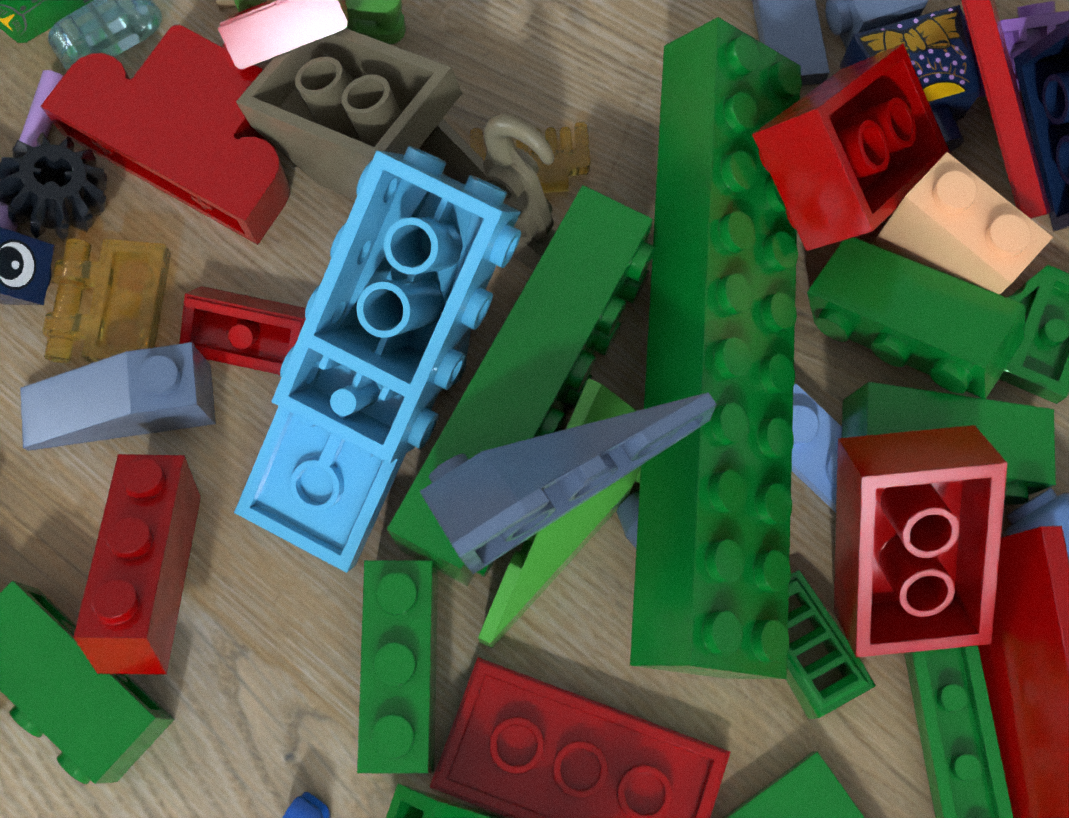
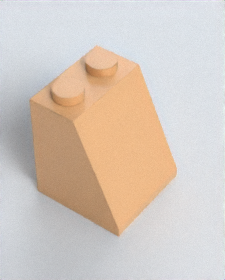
M946 152L904 197L872 245L1000 295L1051 241L1053 236L951 154Z

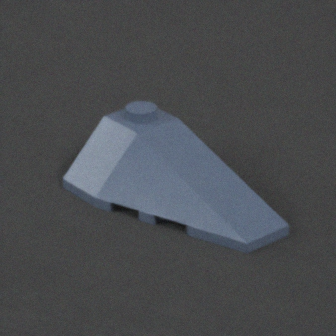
M708 392L480 452L471 459H468L465 454H459L435 468L429 475L432 484L419 492L458 556L469 570L475 574L709 422L717 404Z

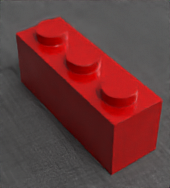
M118 454L73 637L97 674L167 675L201 500L185 455Z

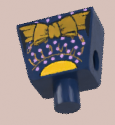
M960 5L854 34L839 65L840 69L903 43L949 151L952 152L964 143V138L956 121L966 115L979 96L981 88Z

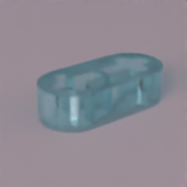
M94 0L54 24L48 35L49 46L67 70L79 58L89 54L104 53L115 57L151 36L160 26L162 14L153 0Z

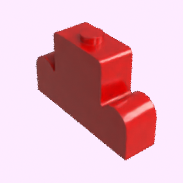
M173 25L169 28L132 79L122 63L114 56L104 53L89 54L79 58L68 69L41 105V108L63 136L68 137L70 135L72 141L86 149H92L93 153L257 245L285 207L290 196V183L275 148L251 127L236 103L263 69L256 65L238 69L234 65L224 43L222 46H219L182 25Z

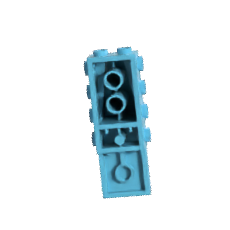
M408 146L405 155L376 150L373 160L368 163L360 176L356 189L357 198L347 222L338 231L330 251V263L321 284L315 289L308 301L305 310L306 320L296 344L290 349L281 366V380L271 401L278 405V409L234 511L235 514L346 573L356 566L406 453L414 449V447L422 449L433 433L439 414L432 411L439 392L444 389L449 390L452 385L460 382L465 372L471 329L476 330L479 327L492 302L493 293L486 290L496 266L504 268L508 264L521 236V230L514 228L520 211L503 203L507 195L505 190L472 175H469L466 184L442 174L446 166L445 161L412 146Z

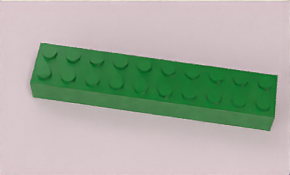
M719 17L664 45L653 246L656 249L652 257L644 409L708 392L717 405L709 422L641 465L630 666L725 679H787V653L789 649L788 604L789 582L791 578L789 564L790 517L792 513L791 473L792 449L794 445L792 431L793 386L795 383L794 342L797 318L795 307L796 263L798 260L797 230L792 227L787 218L785 204L771 174L761 163L759 149L752 134L800 100L802 88L801 66Z

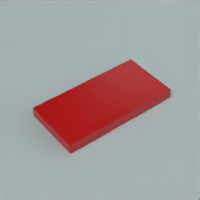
M961 0L1015 205L1030 219L1046 215L1051 210L995 0Z
M1041 526L1001 537L992 642L988 645H978L1013 818H1069V559L1062 526Z
M478 657L430 788L508 818H710L731 752Z

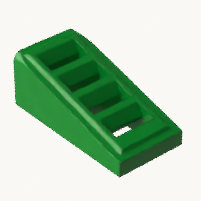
M797 570L791 574L789 597L795 594L801 606L788 613V629L809 618L815 630L789 644L786 681L807 718L815 719L830 713L874 688L876 685L861 659L855 657L848 640L801 571ZM823 642L829 654L803 668L796 656ZM837 667L843 678L818 691L812 680Z

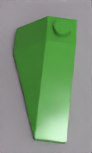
M588 378L566 429L635 412L636 410L603 384ZM641 466L525 540L521 551L514 553L478 636L481 644L493 648L610 519L620 504L629 496L634 482L640 483Z

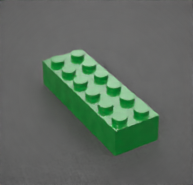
M582 185L387 528V531L402 552L417 560H433L438 571L468 587L474 574L458 556L419 491L432 484L429 475L435 468L456 455L465 454L468 459H471L485 450L563 430L560 427L565 418L563 411L566 405L575 409L588 378H593L590 372L596 360L595 352L603 356L608 353L620 330L622 323L619 322L626 302L635 303L648 278L650 271L647 270V267L656 249L655 246L648 243L653 222L652 218ZM495 561L476 573L485 577Z

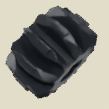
M43 132L37 138V147H32L17 140L16 145L12 149L13 157H2L0 162L1 205L8 206V218L12 221L13 226L30 222V231L36 239L45 232L46 228L55 229L56 235L63 242L69 236L70 225L87 233L89 228L92 227L93 215H101L106 207V196L103 192L107 188V176L104 173V169L96 167V157L92 149L74 152V142L70 135L60 145L50 144L49 139Z

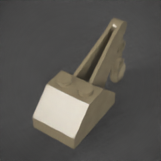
M345 28L275 56L236 101L253 129L317 184L348 198L356 200L358 181L365 167L373 160L376 150L405 155L408 146H412L445 161L446 166L442 174L466 184L469 175H472L507 192L503 203L520 211L514 228L521 230V236L513 257L532 270L536 268L555 234V231L552 229L554 226L551 215L553 208L545 198L537 176L539 172L538 165L528 153L515 147L512 138L529 146L546 165L552 164L555 159L550 144L535 127L520 117L507 113L496 114L484 126V143L487 148L484 161L443 119L462 95L451 66Z

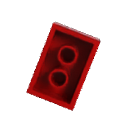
M903 43L839 70L752 134L759 149L761 163L771 174L785 204L787 218L792 227L797 230L806 251L875 230L897 209L910 190L946 152L950 154Z
M975 425L838 438L834 613L856 658L991 644L1007 462Z

